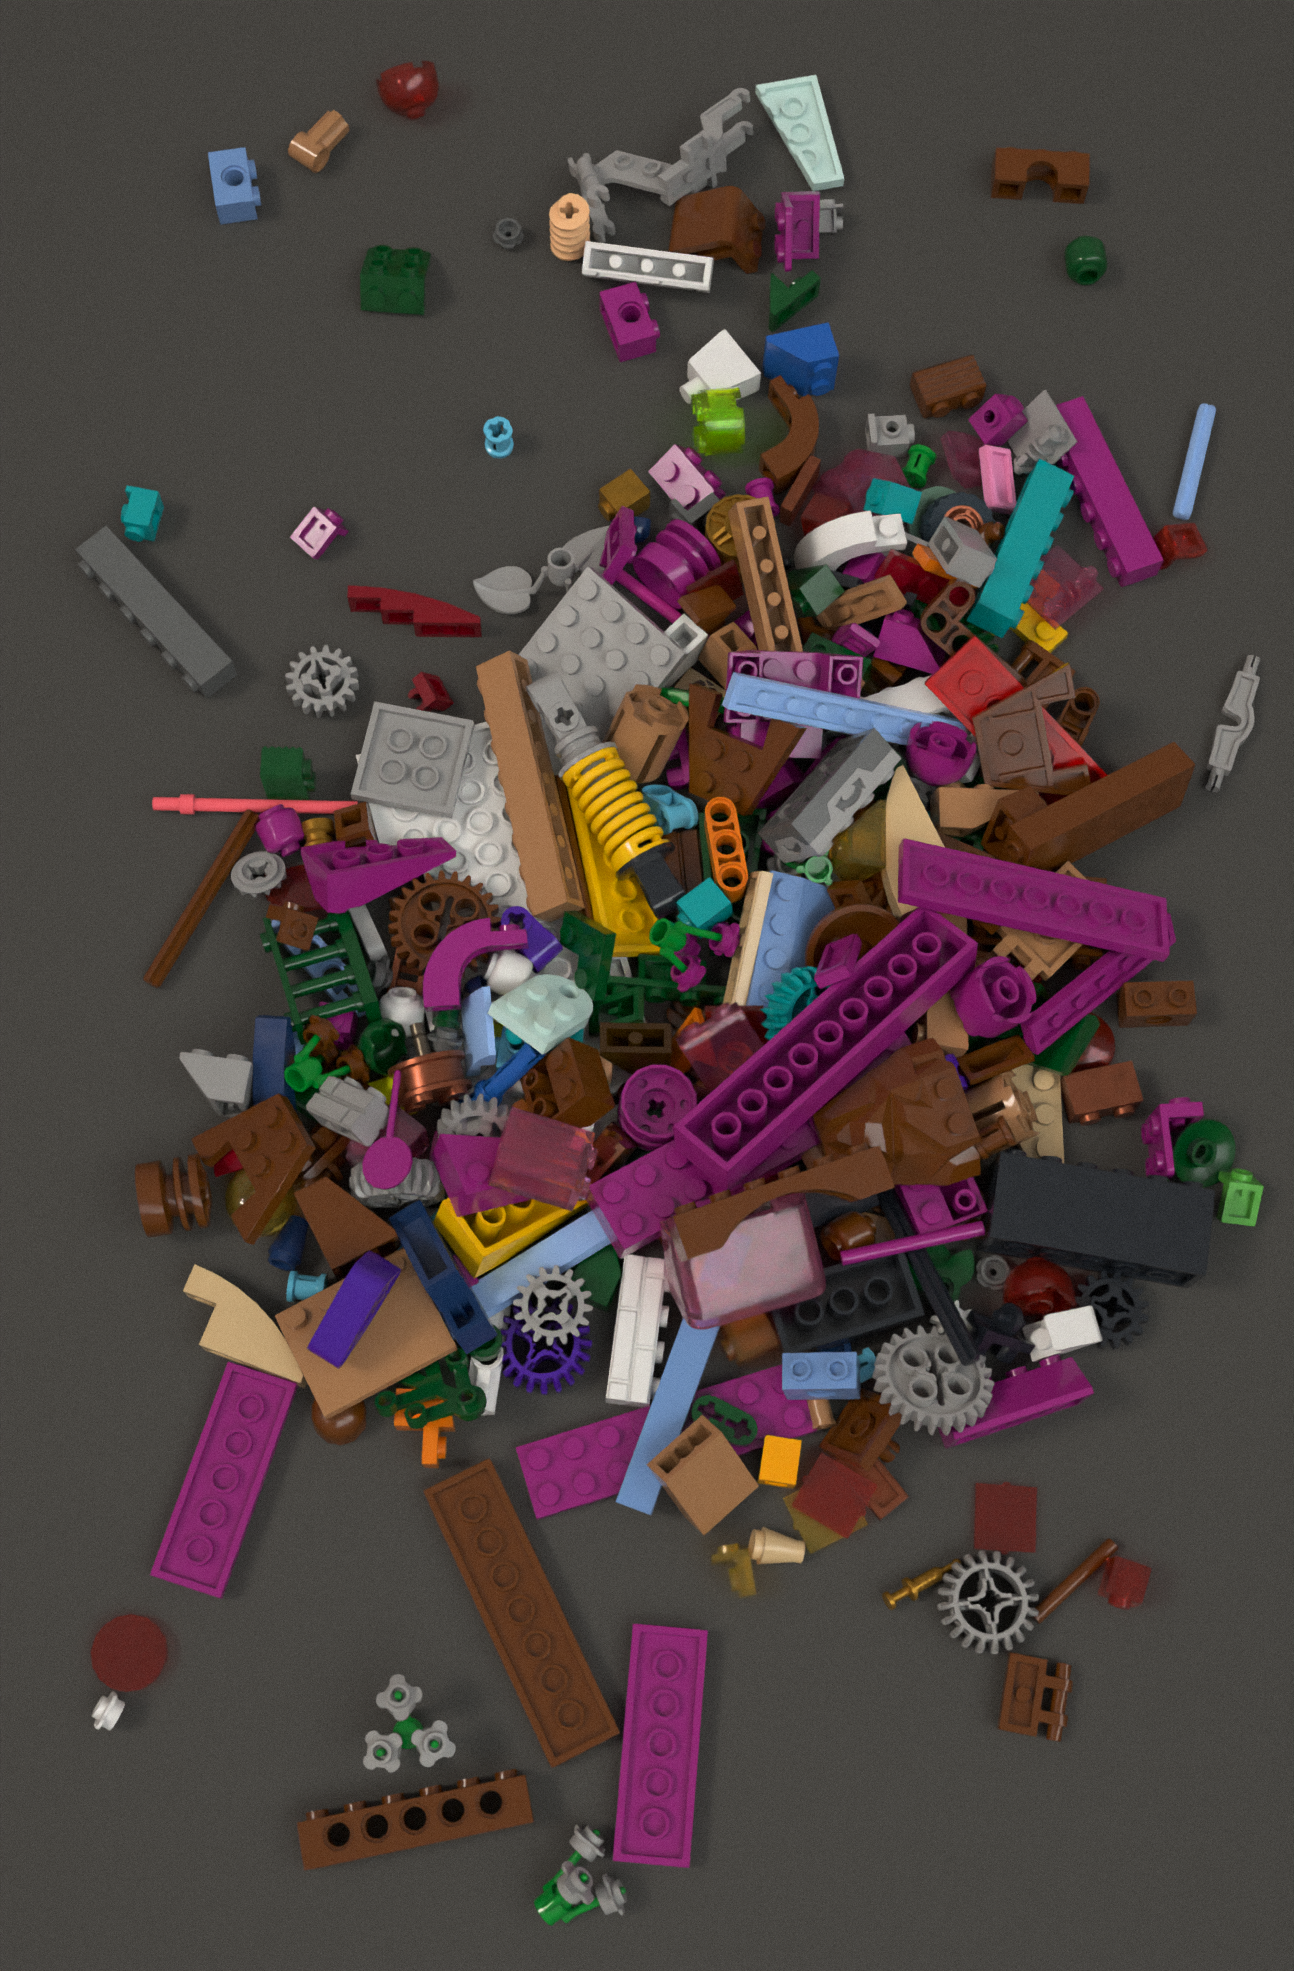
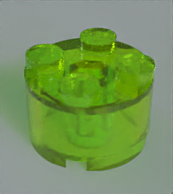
M739 387L698 390L697 394H691L692 414L696 415L698 426L692 427V435L698 454L714 456L743 453L744 450L741 445L745 444L743 407H736V399L742 398Z

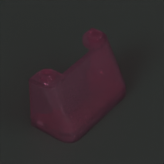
M793 1193L770 1200L771 1209L747 1215L732 1232L723 1248L680 1262L666 1220L659 1222L669 1290L683 1318L690 1327L700 1330L710 1329L815 1298L825 1291V1273L805 1193Z

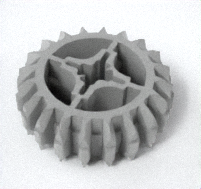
M416 1157L412 1158L413 1163L408 1176L395 1188L383 1190L369 1184L363 1174V1162L358 1163L351 1169V1177H349L351 1196L369 1208L404 1209L419 1199L424 1207H429L445 1199V1188L434 1162L427 1159H417Z
M984 1550L979 1551L977 1554L978 1563H975L973 1557L967 1554L963 1557L966 1569L958 1562H954L951 1568L957 1577L947 1573L942 1577V1580L949 1584L951 1588H939L937 1592L942 1597H948V1602L939 1603L937 1609L939 1611H950V1616L943 1618L941 1623L942 1625L955 1623L957 1627L950 1632L949 1636L951 1638H956L961 1632L965 1634L961 1642L963 1648L969 1647L972 1640H976V1653H983L985 1643H988L989 1651L993 1655L998 1653V1641H1000L1003 1648L1009 1651L1013 1649L1010 1636L1015 1641L1022 1643L1025 1637L1019 1628L1021 1627L1027 1631H1031L1034 1628V1625L1026 1620L1025 1617H1036L1039 1613L1037 1609L1028 1607V1602L1039 1600L1038 1594L1027 1595L1026 1589L1032 1587L1035 1582L1033 1579H1029L1022 1583L1019 1577L1025 1574L1026 1568L1022 1566L1015 1572L1010 1570L1015 1560L1012 1557H1008L1004 1564L1001 1565L1000 1552H993L991 1560L988 1562L986 1552ZM978 1572L979 1581L977 1582L975 1596L959 1599V1592L964 1581L971 1574ZM990 1572L1003 1577L1011 1585L1015 1594L998 1591L994 1585L993 1578L990 1577ZM986 1592L990 1593V1598L994 1597L996 1601L1005 1600V1602H1000L996 1606L991 1607L990 1612L985 1611L986 1607L982 1608L980 1604H970L984 1598ZM1017 1605L1012 1623L1004 1631L998 1633L997 1624L999 1623L1000 1610L1004 1607ZM961 1611L977 1613L981 1617L986 1633L971 1627L962 1616Z

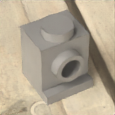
M874 413L868 414L865 427L868 459L907 456L909 444L914 443L915 432L914 425L907 424L906 415L875 417Z

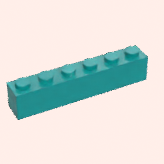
M1039 458L1025 481L1005 528V536L1000 540L994 555L997 561L995 562L994 570L982 583L966 621L1000 638H1003L1010 627L1013 629L1017 627L1024 613L1023 610L1019 609L1021 603L1024 605L1027 603L1034 589V586L1030 585L1031 579L1036 580L1044 565L1040 557L1041 555L1046 556L1054 541L1050 533L1051 531L1056 532L1064 517V514L1059 511L1061 507L1066 508L1074 491L1069 489L1074 475Z

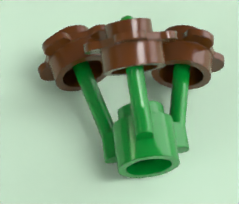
M312 1015L309 1018L310 1024L304 1026L303 1037L307 1042L306 1046L294 1056L295 1062L285 1069L284 1076L288 1085L295 1091L303 1092L311 1085L316 1089L319 1088L328 1076L340 1077L343 1081L348 1076L357 1082H368L369 1068L364 1062L362 1052L359 1049H355L352 1052L344 1050L341 1052V1057L337 1059L335 1065V1058L339 1054V1050L333 1041L338 1040L340 1034L330 1021Z

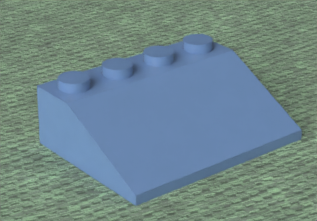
M773 870L769 871L773 873L745 1012H737L767 1019V1014L761 1009L768 1007L769 1004L764 995L773 994L774 992L771 983L781 982V973H791L792 968L806 967L805 950L809 936L817 923L835 909L827 892L828 887L806 878Z

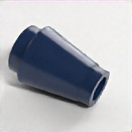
M295 1215L289 1216L288 1221L267 1250L269 1253L268 1262L272 1266L290 1272L295 1270L296 1265L301 1264L309 1226L307 1220Z

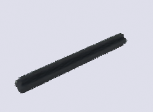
M892 1188L878 1193L877 1197L880 1207L896 1238L900 1239L918 1235L896 1190ZM926 1248L904 1252L961 1364L969 1366L980 1360V1352Z

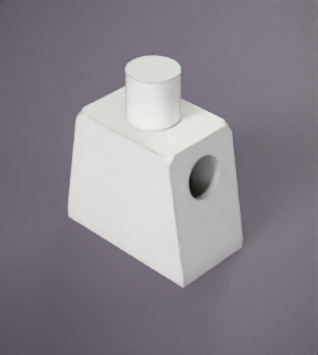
M724 329L690 358L687 369L689 382L682 385L679 390L683 399L688 404L703 397L711 408L717 409L757 392L760 388L761 372Z

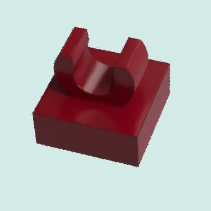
M420 672L412 679L416 688L410 690L407 696L413 700L422 698V704L416 708L417 710L431 712L432 709L445 711L454 704L439 676Z

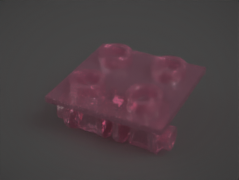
M1058 545L1040 559L1044 562V565L1036 580L1031 579L1030 585L1034 586V589L1027 601L1055 630L1104 589L1096 581L1098 572L1093 566L1088 568L1081 567Z

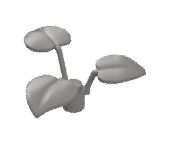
M609 526L582 533L568 541L563 548L553 549L548 554V566L541 568V574L533 586L532 578L527 571L517 566H506L493 570L484 577L473 580L475 591L488 607L502 614H517L527 610L531 603L529 594H535L546 576L556 586H565L568 592L572 587L574 573L580 571L582 574L588 566L593 567L600 575L604 572L605 568L600 567L599 563Z

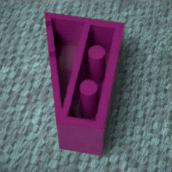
M440 1134L431 1156L457 1217L555 1194L566 1172L553 1141Z

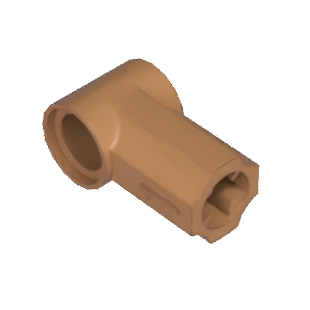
M335 110L327 111L307 133L302 131L295 135L288 148L289 156L312 172H320L329 160L330 151L349 132V124Z

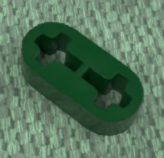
M711 1395L702 1396L694 1402L691 1410L693 1422L702 1415L697 1410L700 1406L706 1408L708 1404H713L715 1406L714 1413L722 1417L723 1420L722 1422L713 1418L708 1420L723 1433L730 1445L740 1448L746 1447L754 1441L758 1431L757 1423L748 1413ZM728 1420L736 1425L741 1420L747 1422L746 1429L751 1432L750 1436L743 1435L740 1440L733 1437L735 1430L725 1425L726 1421Z

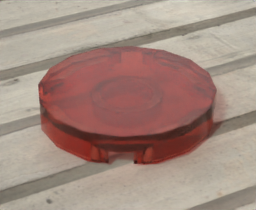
M133 1614L118 1616L106 1623L95 1636L91 1649L92 1667L99 1680L111 1689L123 1692L143 1690L157 1680L168 1658L167 1639L160 1627L146 1617Z

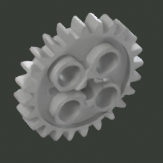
M918 1326L915 1335L907 1328L904 1329L902 1337L893 1334L890 1343L884 1342L881 1352L878 1353L872 1378L876 1379L874 1391L882 1392L879 1400L880 1404L891 1403L889 1415L900 1412L902 1414L900 1424L903 1425L912 1420L914 1421V1431H918L922 1425H926L930 1435L934 1434L936 1427H940L945 1436L949 1435L952 1425L961 1433L966 1423L973 1427L977 1418L984 1416L993 1395L991 1391L994 1382L989 1380L992 1369L983 1367L986 1361L985 1356H980V1360L972 1365H962L946 1333L944 1336L939 1335L936 1326H933L930 1334L926 1333L922 1326Z

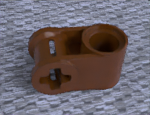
M1079 687L1074 690L1075 698L1068 700L1063 712L1059 714L1056 720L1081 747L1100 704L1097 692L1088 687ZM1084 703L1090 710L1080 711L1076 708L1075 704Z

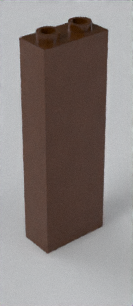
M1172 742L1010 825L1001 860L1056 872L1067 861L1072 864L1180 807L1196 764L1175 742Z

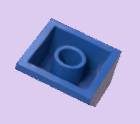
M829 322L766 336L762 367L764 377L772 380L781 375L787 385L791 384L797 394L801 396L807 394L820 396L834 390L839 353Z

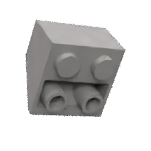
M193 1049L191 1053L180 1052V1061L218 1116L232 1118L254 1106L253 1064L248 1061V1058L236 1054H228L227 1058L214 1057L213 1053L202 1049Z

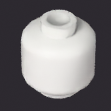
M512 950L499 951L498 954L494 952L491 954L482 978L487 980L486 984L490 986V991L504 996L529 979L537 976V974L532 972L533 964L526 956Z
M395 987L381 997L379 1008L382 1018H389L402 1024L406 1032V1038L412 1036L410 1025L419 1022L424 1024V1000L414 989ZM396 1029L392 1030V1035L398 1036V1031Z

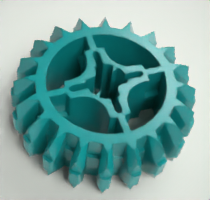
M817 967L792 968L791 973H781V982L771 983L774 992L773 994L764 995L769 1004L768 1007L761 1009L767 1014V1019L761 1023V1025L769 1029L765 1038L768 1040L772 1039L831 986L828 985L819 989L814 980Z

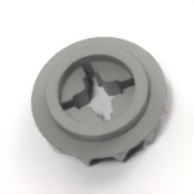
M267 851L254 852L242 857L234 865L231 872L234 888H237L241 895L250 893L254 898L262 892L269 896L270 890L272 888H281V880L287 878L284 861L278 855L270 854ZM265 872L266 877H257L254 880L253 874L262 875Z

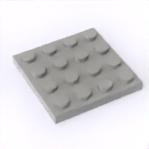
M589 566L519 653V656L528 661L532 682L543 678L555 670L559 673L586 725L596 726L601 742L626 692L632 691L636 684L650 685L661 689L689 655L593 567ZM564 716L559 718L566 726L571 724L570 720H566Z

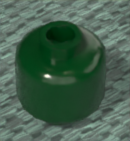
M1087 235L1080 236L1070 242L1065 248L1066 272L1074 282L1081 285H1091L1096 283L1107 271L1106 250L1100 239Z

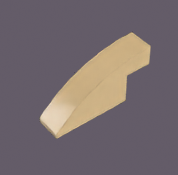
M903 765L897 767L889 786L882 809L879 830V861L882 881L892 913L899 923L904 921L918 908L898 903V852L903 838L944 847Z
M194 1264L183 1292L191 1299L215 1307L199 1345L207 1352L262 1373L297 1383L299 1387L305 1389L307 1381L285 1337L270 1317L238 1287L219 1275Z

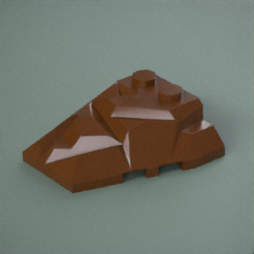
M933 1037L897 1049L889 1058L876 1068L871 1069L859 1081L842 1091L811 1116L824 1156L832 1154L834 1160L847 1157L845 1149L865 1142L868 1149L880 1145L894 1184H901V1186H913L915 1184L947 1186L981 1174L980 1156L975 1146L980 1143V1136L956 1067L952 1062L946 1061L942 1048Z

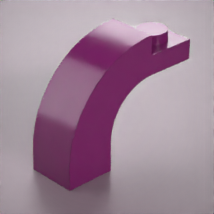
M483 918L466 923L448 934L434 950L425 970L423 981L425 1010L433 1012L462 1009L461 979L469 963L479 955L487 952L529 949L527 930L520 929V926L516 924L499 926V931H492L490 918Z

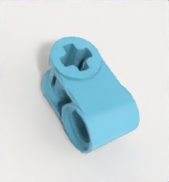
M654 784L642 788L644 796L642 803L645 802L650 806L648 814L655 815L657 822L654 826H660L664 831L663 835L669 834L673 829L681 827L685 829L696 827L698 824V811L691 799L680 795L666 785Z

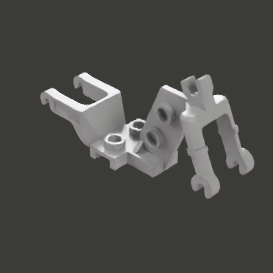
M737 88L700 115L702 131L680 146L681 160L674 165L618 150L596 165L592 164L588 153L583 154L584 156L579 158L577 164L574 163L572 157L568 158L570 173L576 177L580 186L581 196L589 205V216L594 224L592 227L594 239L597 242L604 243L606 241L604 233L611 236L616 234L614 224L608 219L605 205L600 200H610L608 188L604 186L606 183L615 182L660 194L661 201L668 206L684 195L698 193L707 185L711 188L716 187V173L727 171L726 156L745 143V133L753 135V125L748 121L736 123L734 127L723 134V123L742 110V101L750 102V92L744 88Z

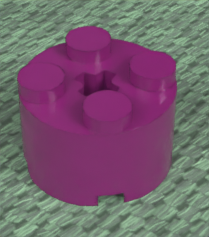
M1003 956L992 957L971 969L950 989V996L954 1001L956 1011L963 1022L965 1031L973 1037L978 1035L987 1038L997 1037L1031 1017L1033 1013H1030L1032 1004L1036 1003L1035 987L1030 976L1021 966L1016 968L1008 962L1011 959Z

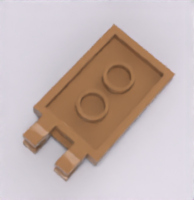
M1069 861L1056 872L1087 880ZM1001 926L996 932L1003 940L984 958L988 960L996 956L1006 957L1011 953L1024 966L1023 969L1028 973L1031 980L1039 974L1046 981L1083 944Z

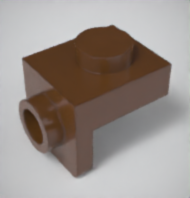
M284 901L283 907L269 904L266 918L281 922L277 935L278 942L303 950L310 949L319 917L303 913L304 906Z

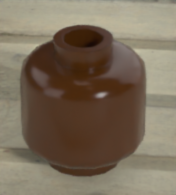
M850 1211L833 1219L825 1225L823 1231V1247L829 1257L835 1261L841 1262L840 1251L876 1244L875 1234L877 1229L873 1220L869 1216H863L857 1211Z

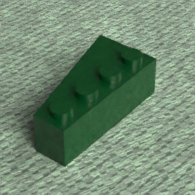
M767 808L755 809L752 815L747 816L737 813L748 871V881L750 873L758 870L762 838L758 832L765 825ZM698 813L703 878L705 881L710 877L714 881L704 827L705 813ZM716 813L712 816V819L717 822H724L729 819L723 813ZM722 845L717 848L720 853L725 855L735 851L729 845ZM734 877L723 880V883L728 887H736L741 884ZM745 896L740 901L731 903L733 915L725 920L729 925L740 923ZM709 947V957L718 956Z

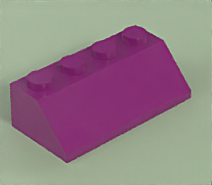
M1055 1355L1039 1362L1040 1368L1027 1371L1026 1366H1022L1006 1372L1007 1379L994 1383L991 1391L993 1395L989 1406L986 1408L984 1416L977 1418L973 1427L966 1423L963 1432L960 1433L952 1425L949 1435L946 1436L940 1427H938L945 1449L1082 1404L1094 1394L1093 1388L1072 1357L1061 1360L1060 1355Z

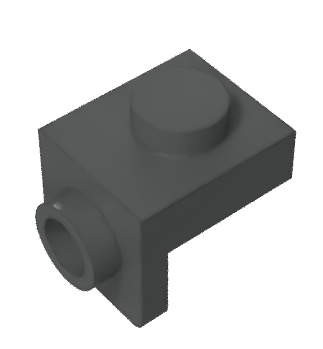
M711 492L687 511L676 499H673L669 502V521L680 519L689 523L700 532L706 528L709 511L720 500Z

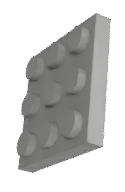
M374 701L351 791V798L353 800L452 819L474 730V720Z

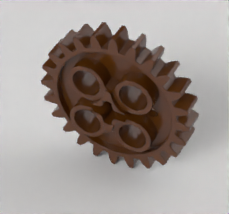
M440 870L437 880H433L429 873H425L426 883L421 884L414 878L412 880L414 890L411 891L403 887L402 896L405 900L395 898L394 907L397 910L389 912V920L395 922L388 925L389 934L395 935L391 938V946H401L397 950L398 959L409 956L406 961L408 969L416 964L419 965V976L425 974L429 959L439 945L440 927L444 923L445 908L449 898H452L454 901L450 910V924L447 926L445 937L458 927L483 918H490L492 931H499L495 928L501 926V918L495 916L499 913L498 904L489 905L493 900V894L490 892L481 895L483 883L472 887L470 875L462 882L458 881L457 871L453 872L451 879H446L443 870ZM428 902H435L440 907L435 911H427L423 908V905ZM468 908L474 914L470 917H461L457 912L460 909ZM420 934H429L433 937V940L428 943H420L416 940V937ZM487 953L473 959L467 967L474 973H477V960L487 964L489 960ZM465 971L462 975V979L465 978Z

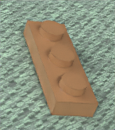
M889 574L845 590L816 617L823 628L836 632L840 626L851 623L861 624L901 610L907 601Z

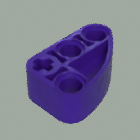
M367 1251L349 1271L313 1335L307 1350L334 1367L341 1368L380 1309L397 1280L401 1268L375 1252Z

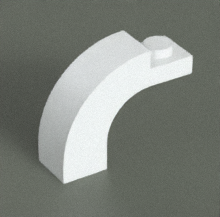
M864 511L834 519L817 527L798 543L793 555L796 569L827 564L830 570L835 571L844 562L860 555L887 552L891 549L904 550L907 540L901 514L872 517L871 511Z

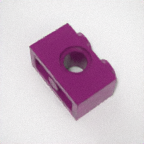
M632 282L599 292L600 312L619 362L656 352V339L660 338L659 327L655 319H650L648 314L650 311L648 298L645 292L640 293L637 283ZM627 320H634V321H636V322L629 323V322H626V321H627Z

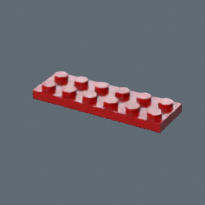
M975 635L924 682L974 736L972 716L1024 688ZM1041 705L1053 770L1086 763L1091 784L1107 776L1105 771ZM1039 792V796L1045 800L1048 806L1068 796Z

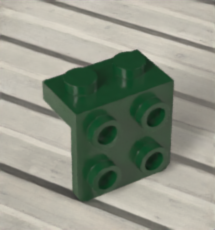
M377 245L369 248L360 272L361 310L424 315L426 309L425 279L431 262V253L417 247L403 250L392 249L387 245Z
M1033 982L1036 991V1003L1032 1004L1030 1013L1037 1010L1051 998L1043 985ZM1087 1014L1040 1054L1033 1053L1035 1061L1027 1065L1061 1076L1069 1075L1099 1028L1100 1021L1095 1015ZM1020 1024L996 1037L998 1041H1002L1019 1034L1025 1042Z

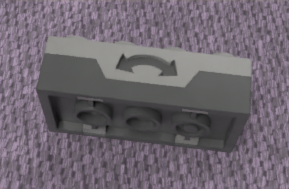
M875 728L840 739L758 834L784 863L796 860L802 862L812 856L821 857L833 846L831 840L834 836L846 830L853 823V814L872 801L875 796L872 792L877 786L886 783L894 775L895 771L893 768L901 760V757Z

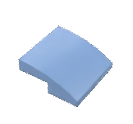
M490 986L481 987L471 993L463 1001L462 1009H460L462 1034L465 1037L463 1046L466 1076H479L481 1066L495 1065L496 1049L493 1017L487 1014L492 1004Z

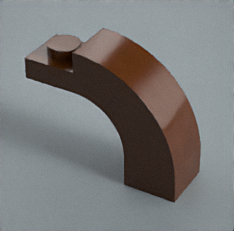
M781 375L770 380L768 399L786 423L789 434L780 444L760 454L759 472L764 478H769L773 481V492L776 495L793 485L808 457L815 455L819 432L818 413L811 396L807 394L799 399L795 388L791 384L787 385Z

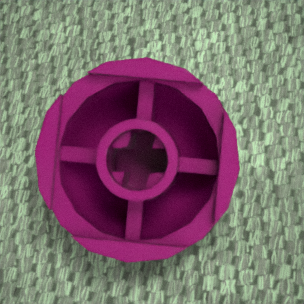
M932 721L929 727L920 728L921 723H917L910 730L906 745L905 757L910 770L925 784L931 786L948 785L960 780L972 765L976 754L975 742L973 741L971 745L966 740L968 734L952 724Z

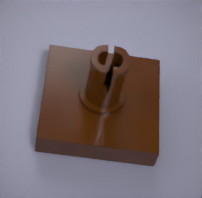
M860 1387V1399L849 1400L835 1421L836 1425L831 1427L818 1447L832 1457L869 1472L878 1457L884 1463H889L895 1459L896 1456L889 1449L897 1454L899 1453L900 1445L891 1438L900 1426L902 1414L898 1412L894 1415H889L891 1403L880 1404L881 1395Z

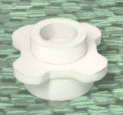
M112 1691L108 1698L102 1696L95 1706L91 1717L96 1719L93 1725L96 1729L99 1730L102 1726L110 1731L120 1717L125 1702L117 1699L118 1695L116 1692Z

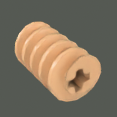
M568 193L563 195L554 203L549 212L551 251L557 258L565 261L577 260L584 256L585 243L590 241L589 205L578 194Z

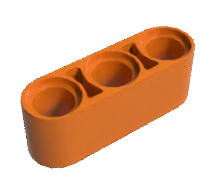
M716 797L711 799L705 807L704 827L714 883L729 901L734 903L740 901L746 894L748 871L735 805L728 798ZM716 813H723L729 819L724 822H717L712 819V816ZM722 845H729L735 851L725 855L720 853L717 848ZM734 877L741 884L736 887H728L723 883V880Z

